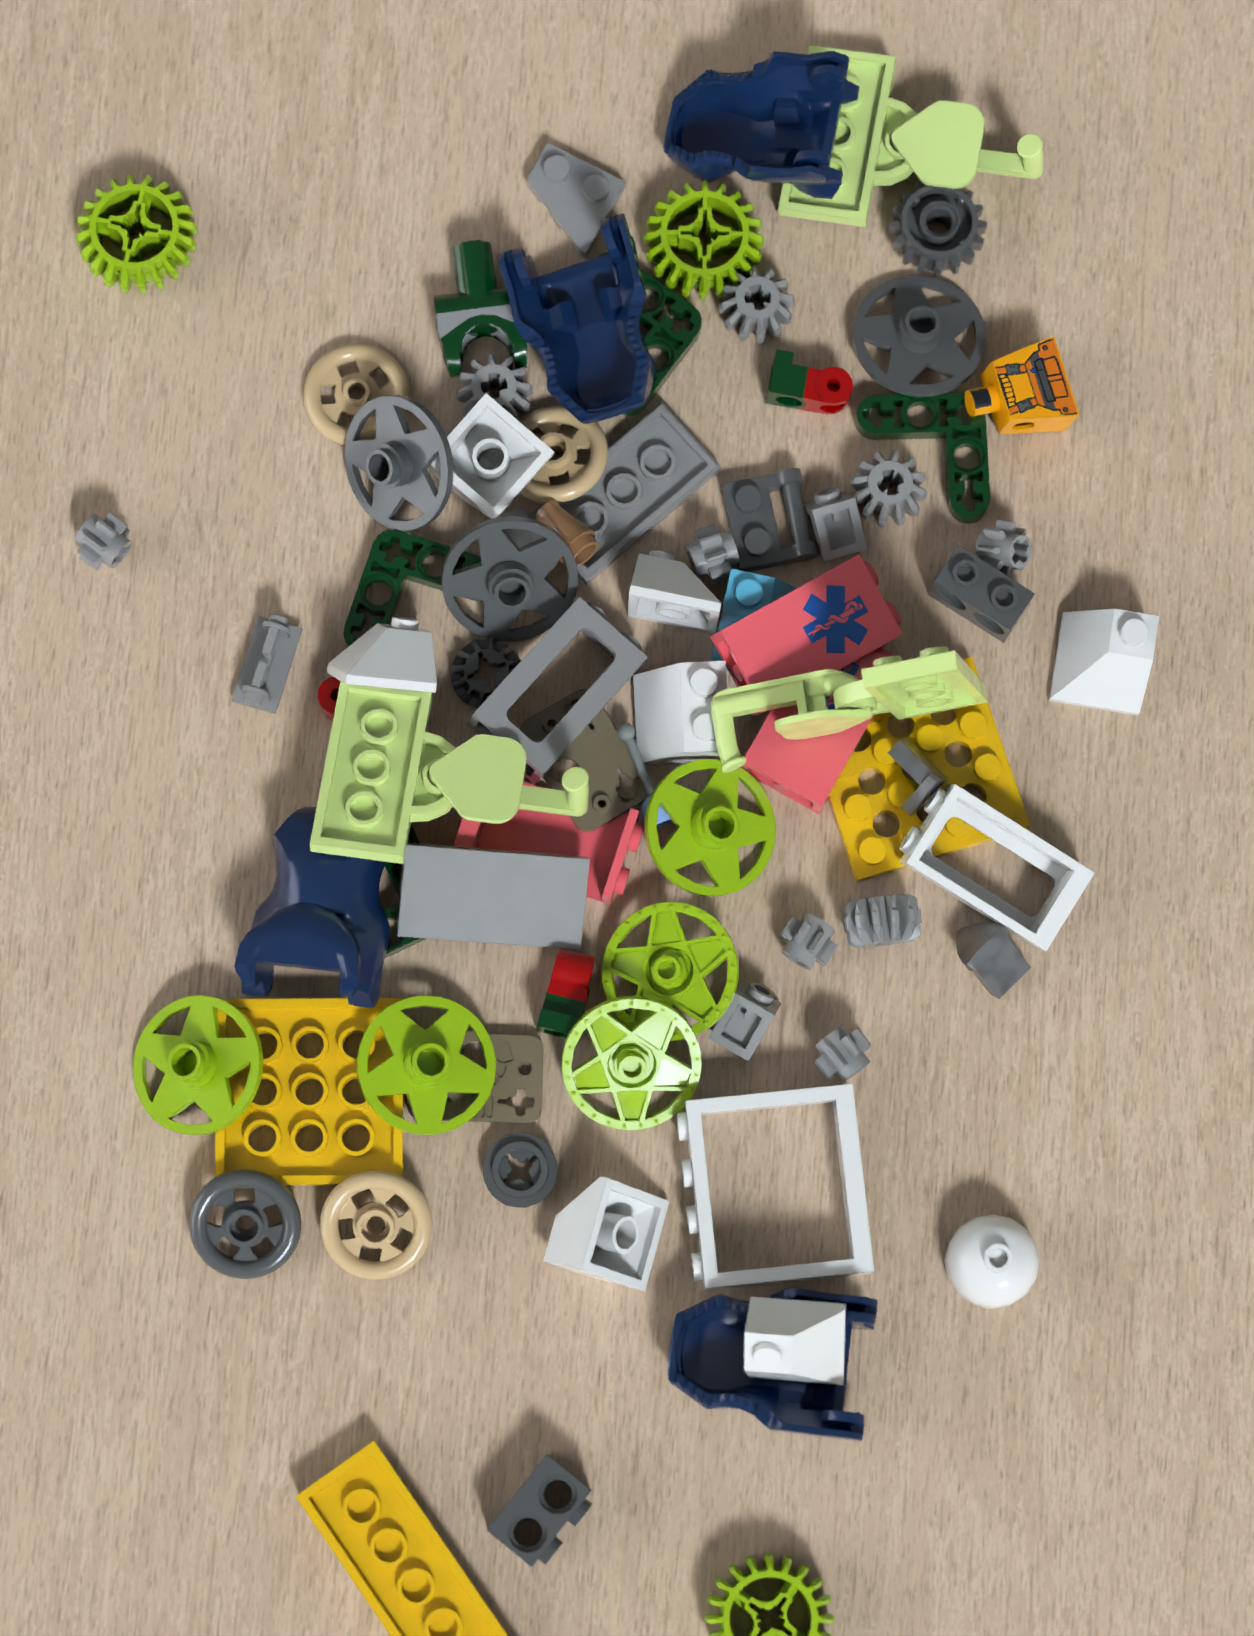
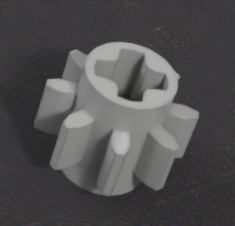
M109 512L104 520L96 514L90 516L82 524L75 536V541L81 545L77 551L80 555L79 558L95 570H98L102 563L111 569L116 567L127 555L132 545V542L125 537L130 531L126 528L127 524L111 512Z
M997 520L995 529L988 527L983 529V532L976 541L975 550L977 557L1011 578L1012 569L1023 570L1024 566L1029 562L1032 554V545L1030 539L1026 536V529L1017 528L1015 522Z
M715 524L695 530V542L686 545L688 559L694 574L697 577L708 575L711 584L728 579L731 571L730 566L740 563L737 547L730 531L720 534L717 532Z
M806 913L801 921L792 916L779 937L786 942L781 952L789 960L807 970H811L815 962L825 966L838 946L830 940L835 930L828 923L810 913Z
M841 1025L815 1045L821 1056L815 1060L814 1064L827 1080L836 1074L844 1083L870 1063L864 1052L870 1048L871 1044L859 1028L849 1034L844 1026Z

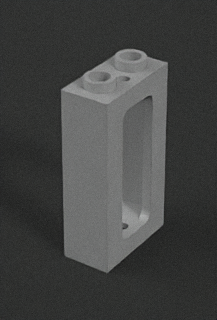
M579 597L473 713L466 725L477 735L485 734L508 737L518 741L526 752L527 760L524 776L536 785L636 673L648 657L642 652V646L633 636L626 632L620 633L608 622L606 613L599 606L592 602L586 603ZM583 631L614 660L542 741L534 742L509 721L507 711L576 634Z

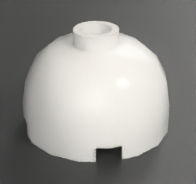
M996 1214L975 1217L959 1227L949 1242L944 1260L947 1278L956 1293L972 1304L988 1309L1009 1306L1024 1297L1036 1281L1040 1263L1036 1243L1027 1229L1012 1218Z

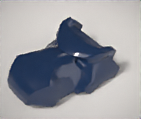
M774 51L767 60L754 64L753 71L723 73L712 69L706 70L681 91L680 94L674 97L665 132L664 152L682 169L701 181L706 179L708 183L737 172L752 181L792 184L800 192L813 198L832 199L839 190L843 177L842 171L830 167L842 104L857 100L859 86L846 79L849 57L836 51L809 55Z
M624 213L600 221V227L609 254L538 276L531 255L526 256L522 247L498 254V262L508 291L514 324L520 336L539 352L546 369L548 392L583 424L613 418L644 406L650 395L656 373V364L648 351L640 331V314L645 302L646 291L639 267L633 236L630 235Z
M302 807L292 813L273 835L277 871L273 890L256 910L252 928L239 944L234 964L235 971L242 981V994L268 996L273 984L274 965L340 972V996L348 997L349 1005L374 1008L379 1000L382 967L390 940L389 921L384 908L379 902L380 878L387 862L311 852L310 840L317 807Z
M786 1288L769 1297L846 1304L843 1385L749 1378L744 1371V1333L750 1301L718 1294L676 1314L669 1349L668 1379L671 1384L708 1410L717 1408L744 1410L754 1415L770 1430L862 1441L865 1415L860 1412L843 1411L852 1329L874 1330L878 1300L801 1288Z

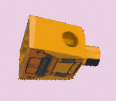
M1054 336L992 361L981 374L982 387L967 390L964 396L968 414L974 417L991 413L996 431L1000 434L1061 432L1067 430L1080 415Z

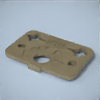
M588 689L577 690L526 719L522 723L520 730L532 741H542L553 729L547 723L555 721L557 725L573 707L572 703L578 701ZM604 708L591 722L594 729L591 730L587 726L543 776L549 789L567 791L562 783L557 781L553 775L555 764L561 760H571L578 767H582L587 771L589 775L587 812L579 817L570 816L575 826L583 832L595 831L626 813L630 808L633 809L640 805L648 797L625 741L618 737L617 729ZM616 769H620L622 774L626 775L630 780L636 778L640 780L641 784L636 789L637 797L631 798L627 793L620 796L616 790L621 786V782L619 779L620 775ZM603 800L606 802V806L601 808L597 803Z
M473 1031L466 1032L460 1054L463 1055L464 1048L469 1043L478 1041ZM489 1034L496 1057L494 1085L484 1106L468 1122L523 1124L535 1122L540 1117L542 1111L544 1048L541 1040L532 1035ZM523 1065L529 1066L530 1070L528 1073L521 1072ZM517 1089H525L527 1097L534 1098L535 1104L534 1107L526 1108L525 1115L519 1116L516 1115L515 1107L500 1104L498 1100H507L508 1098L515 1097ZM448 1093L447 1098H451V1101L446 1102L442 1121H449L462 1114L474 1102L478 1094ZM407 1097V1109H408L409 1114L414 1118L413 1113H412V1110H411V1106H410V1103H409V1100H408V1097Z

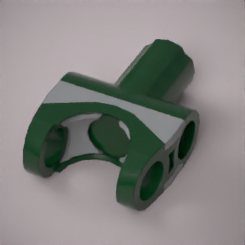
M471 240L454 246L452 248L458 293L433 296L439 343L450 378L460 376L462 373L461 362H463V355L467 346L475 339L481 337H493L501 341L507 347L509 355L513 356L515 369L520 367L527 368L528 342L520 336L514 324L507 288H497L490 242Z

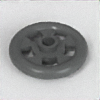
M251 1169L232 1170L213 1178L199 1191L193 1201L189 1214V1233L198 1255L215 1271L238 1279L258 1278L274 1272L292 1256L301 1235V1214L292 1193L275 1177ZM235 1189H255V1202L249 1200L236 1202ZM213 1204L226 1208L221 1225L208 1222V1215ZM276 1204L281 1212L283 1222L271 1226L269 1225L268 1215L264 1208ZM241 1216H249L254 1221V1226L251 1229H242L238 1225L237 1219ZM222 1237H226L230 1243L240 1247L233 1258L225 1255L216 1247ZM264 1237H268L274 1248L268 1254L259 1258L251 1247L260 1243Z

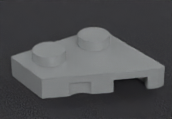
M547 143L527 178V187L537 200L545 205L549 211V216L558 228L564 230L575 245V250L580 257L587 259L602 231L600 221L610 217L625 190L626 182Z

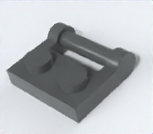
M789 468L775 474L722 483L721 490L729 529L740 559V563L737 564L738 570L750 572L808 561L819 556L816 541H811L800 491L803 479L799 468ZM781 490L793 539L792 546L783 548L780 545L770 492Z

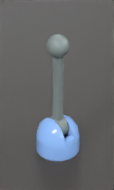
M622 723L617 728V735L621 740L625 741L648 795L641 809L642 819L645 823L647 805L655 788L634 741V727L630 723ZM659 806L657 829L673 822L661 806Z

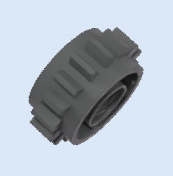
M920 181L917 182L913 194L906 190L902 193L900 200L902 205H894L891 217L895 221L890 222L888 231L889 234L897 236L893 240L892 249L893 251H902L904 254L902 263L904 265L912 263L917 266L918 274H922L927 270L933 271L935 277H940L942 271L948 269L953 274H957L962 261L968 265L973 263L975 257L973 250L981 251L985 239L979 235L985 233L987 222L978 220L984 208L982 204H973L971 200L973 192L971 190L964 193L960 189L925 186ZM934 221L941 222L947 227L948 232L944 234L933 233L929 230L927 224Z

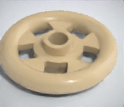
M347 344L330 350L311 368L304 386V405L310 421L322 435L335 443L345 445L349 428L338 424L341 413L354 417L367 402L381 396L403 395L411 398L410 384L402 366L386 351L368 344ZM356 361L359 372L340 377L337 367ZM379 368L390 380L382 388H378L375 380L369 376ZM322 387H336L335 404H322ZM360 387L365 391V395L361 399H352L348 395L350 390ZM400 407L405 418L408 411ZM372 415L367 419L360 433L359 440L376 438V418Z
M564 406L544 407L527 414L519 420L532 433L538 429L544 434L540 440L555 453L563 454L557 460H548L540 472L520 492L521 495L540 503H547L555 500L557 503H564L588 492L601 478L607 464L608 443L602 428L597 422L583 424ZM562 424L578 429L573 439L558 433ZM578 449L590 450V459L587 465L576 464ZM569 473L570 482L551 486L550 477Z
M368 1170L347 1177L330 1192L321 1211L320 1233L326 1251L343 1270L363 1279L384 1280L403 1274L422 1258L431 1240L432 1216L425 1197L411 1181L390 1171ZM370 1189L375 1201L368 1202L357 1208L352 1196L363 1190ZM395 1194L400 1196L409 1207L401 1216H398L395 1209L386 1203ZM377 1216L382 1218L385 1222V1227L378 1231L372 1230L368 1226V1220L371 1217ZM352 1218L355 1237L341 1238L339 1219ZM399 1228L412 1233L411 1240L404 1250L392 1244L398 1235ZM361 1246L381 1248L380 1261H369L360 1258Z

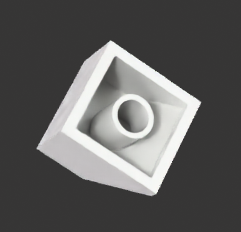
M726 661L682 662L633 675L636 745L645 765L684 764L700 759L720 760L711 713V701L719 691L727 689Z

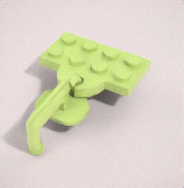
M809 45L808 55L836 51L848 56L849 66L846 79L859 86L857 100L842 104L830 163L831 168L843 173L839 190L832 199L813 198L800 192L792 184H783L778 207L779 216L866 227L874 186L893 185L907 179L913 172L925 185L958 189L968 185L974 179L976 172L1026 179L1041 177L1044 171L1043 141L1037 134H1026L1018 141L1017 151L1019 154L981 149L985 123L982 113L975 106L967 103L940 100L917 114L905 102L890 98L897 65L896 56Z
M939 646L920 651L919 658L902 661L901 656H887L873 661L874 667L861 669L863 680L842 671L824 669L719 691L711 701L716 745L722 763L721 771L723 773L732 772L743 766L747 761L745 756H741L738 749L733 717L797 705L799 714L775 721V731L789 740L808 739L842 732L872 718V715L891 712L900 720L987 703L985 684L955 650L948 651V647ZM833 695L835 710H828L827 696Z
M340 681L311 834L310 851L404 864L411 822L431 821L445 815L452 807L466 820L493 824L509 821L516 815L518 809L579 817L586 814L588 809L589 775L582 767L576 766L566 770L562 776V785L567 791L523 785L527 758L523 746L518 741L508 737L478 734L455 748L442 736L427 732L432 692L352 685Z

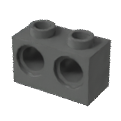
M958 545L934 580L928 595L1002 643H1005L1025 613L1035 593Z
M546 1454L487 1531L531 1567L537 1559L546 1565L563 1543L556 1537L567 1521L576 1526L593 1505L586 1499L591 1490ZM554 1480L566 1482L572 1490L570 1503L561 1509L550 1507L544 1499L546 1486ZM532 1518L541 1525L542 1537L536 1545L526 1547L517 1542L514 1536V1529L521 1519Z

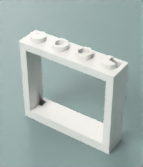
M853 1084L685 1101V1113H676L679 1141L688 1140L690 1159L681 1160L684 1188L693 1187L694 1206H686L689 1234L698 1233L699 1252L691 1253L694 1281L703 1280L704 1291L865 1275L874 1272ZM832 1102L850 1259L718 1273L701 1115Z

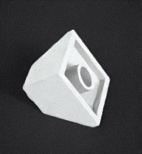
M485 393L447 436L453 459V484L451 490L489 518H498L555 452ZM439 455L428 467L429 471L438 479L441 476Z
M650 551L649 555L639 553L629 591L627 616L715 634L721 602L684 562L675 561L676 557L667 552Z
M1115 608L1063 612L1049 701L1138 716L1153 663L1159 616Z
M392 617L391 624L377 623L330 661L327 666V673L345 684L436 693L437 680L432 632L420 628L419 620Z
M600 1176L555 1216L543 1261L579 1274L645 1291L670 1201Z
M750 1297L744 1333V1371L747 1376L759 1379L843 1385L846 1304Z

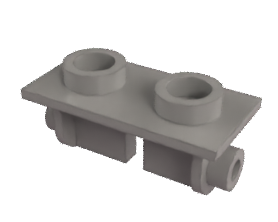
M271 614L270 618L258 617L232 702L276 714L303 630L302 628L287 624L288 619L279 615Z

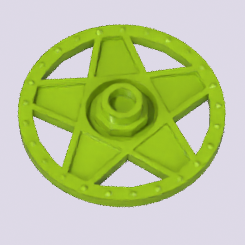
M718 759L691 761L672 770L654 789L645 813V838L648 850L660 872L680 889L695 895L709 897L731 894L752 883L762 873L770 860L776 837L773 808L762 786L741 767L732 772L723 773L721 771V760ZM714 770L700 794L674 783L679 778L693 771ZM738 780L753 794L762 815L738 808ZM659 806L663 808L677 827L662 848L659 844L657 832ZM763 841L755 863L740 878L738 848ZM700 861L715 886L695 883L680 875L676 870Z
M662 902L636 911L616 929L604 953L602 983L607 1000L618 997L613 973L638 985L636 996L656 999L672 1008L675 1006L699 1021L691 1025L697 1036L719 1021L731 1005L739 981V960L729 933L712 915L690 904ZM677 913H684L700 919L717 935L687 940ZM651 917L647 946L619 948L622 941L634 927ZM727 959V983L717 1004L704 978ZM632 1008L630 1015L626 1009L614 1011L617 1017L631 1029L653 1012L651 1010ZM680 1029L674 1030L670 1041L685 1039Z
M204 995L184 997L162 1008L143 1030L136 1046L133 1061L135 1089L147 1113L166 1129L194 1136L220 1131L241 1117L252 1103L258 1091L263 1071L262 1046L258 1033L250 1019L230 1002ZM190 1008L180 1036L157 1033L172 1016ZM217 1008L232 1017L246 1037L221 1038ZM147 1059L165 1073L154 1099L147 1084ZM250 1065L246 1087L235 1104L229 1077ZM195 1102L212 1121L188 1125L177 1122L173 1118Z
M413 996L388 1006L367 1027L357 1053L358 1082L369 1106L389 1125L415 1135L443 1134L467 1123L486 1103L492 1091L496 1075L494 1047L483 1024L464 1006L439 996ZM421 1006L447 1010L443 1016L426 1030L401 1011ZM468 1026L471 1027L482 1046L485 1068L460 1054ZM381 1027L393 1056L368 1073L369 1048L378 1029ZM448 1093L478 1094L474 1102L462 1114L442 1123ZM407 1094L415 1123L394 1115L377 1097Z
M623 996L594 1006L574 1024L563 1047L562 1074L565 1087L572 1101L589 1118L614 1129L641 1130L654 1127L669 1120L684 1108L686 1100L691 1099L701 1074V1051L697 1037L690 1024L679 1012L669 1005L648 997ZM628 1008L653 1011L632 1029L609 1013ZM676 1026L680 1029L689 1045L691 1066L666 1052ZM587 1028L597 1054L572 1069L574 1049L582 1033ZM652 1091H681L667 1107L646 1116ZM612 1092L619 1117L597 1109L582 1094Z

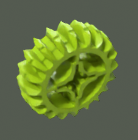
M129 173L126 178L127 185L119 186L118 181L111 178L109 182L110 192L106 193L103 189L96 187L94 193L98 203L85 201L83 207L88 215L79 216L77 219L78 227L83 231L76 235V241L79 246L84 247L80 255L84 263H91L89 269L94 277L104 274V284L109 288L119 281L121 291L126 294L131 289L133 283L137 284L139 292L145 295L148 289L147 283L154 281L155 286L162 290L164 287L163 276L168 275L171 279L178 280L179 273L175 265L189 267L191 261L185 252L196 250V241L191 236H194L198 230L196 223L190 221L193 217L191 206L182 205L184 198L180 191L170 194V185L165 180L154 188L153 178L148 174L143 178L141 184H137L134 175ZM131 207L126 214L115 216L120 211ZM150 208L162 212L172 222V231L163 230L160 224L151 222ZM142 224L145 234L142 236L139 233L140 237L133 239L132 243L129 234L133 233L135 235L134 230L140 229ZM102 237L111 238L113 243L123 246V261L111 256L102 247ZM160 252L151 259L142 261L147 254Z
M706 179L701 182L700 191H694L693 186L687 182L683 185V196L671 189L667 193L669 204L658 201L655 204L657 216H650L647 219V228L650 232L644 234V244L651 248L646 252V259L650 263H657L654 267L656 278L668 275L666 287L673 289L679 283L683 285L682 296L684 298L691 294L692 289L699 290V298L704 301L707 299L708 290L714 289L715 295L721 299L725 284L739 286L737 284L738 277L736 272L742 274L745 278H749L751 265L760 264L762 254L757 249L763 247L764 236L757 232L762 227L761 219L751 218L754 214L752 203L739 206L742 200L740 191L733 193L730 197L725 196L726 185L724 183L719 184L717 191L714 192L709 191V183ZM698 213L696 220L690 225L679 226L678 230H671L682 218ZM712 214L728 221L735 231H732L731 227L721 226L716 223ZM702 225L706 227L705 236H708V242L710 243L706 248V256L702 254V245L698 236H701ZM672 250H677V254L690 256L694 260L696 267L681 261ZM729 251H737L725 264L710 268L712 260L717 256L729 255Z
M770 1552L764 1554L763 1568H757L753 1555L746 1556L745 1561L749 1572L742 1574L736 1564H731L728 1569L736 1580L731 1585L720 1577L715 1581L719 1588L726 1591L723 1599L715 1595H708L707 1598L708 1603L720 1606L719 1614L710 1613L704 1616L706 1623H719L720 1625L719 1631L711 1632L707 1636H733L730 1627V1611L733 1602L750 1614L752 1627L747 1636H756L761 1630L757 1623L762 1620L756 1619L758 1613L749 1607V1603H753L760 1609L771 1610L774 1605L777 1606L783 1597L784 1599L778 1607L781 1614L777 1617L782 1618L781 1625L790 1631L789 1634L784 1633L779 1628L775 1629L769 1626L765 1631H761L758 1636H832L825 1631H820L819 1624L833 1623L834 1615L829 1613L819 1614L818 1608L819 1606L829 1604L832 1601L831 1597L826 1594L815 1598L812 1593L820 1588L823 1581L820 1577H816L806 1584L802 1579L807 1575L809 1566L804 1563L797 1568L795 1574L789 1572L792 1557L784 1555L780 1568H774V1557ZM761 1578H780L786 1581L780 1591H777L771 1599L766 1601H759L742 1590L749 1583ZM797 1591L802 1595L808 1610V1626L805 1635L794 1628L787 1618L788 1607Z

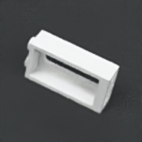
M947 784L944 790L938 787L924 807V811L929 814L920 829L915 826L912 827L901 843L899 850L903 851L904 854L899 862L996 924L1004 925L1009 932L1034 948L1047 951L1095 872L956 784ZM950 818H959L1052 877L1054 888L1037 915L1032 917L1026 915L932 854V845Z

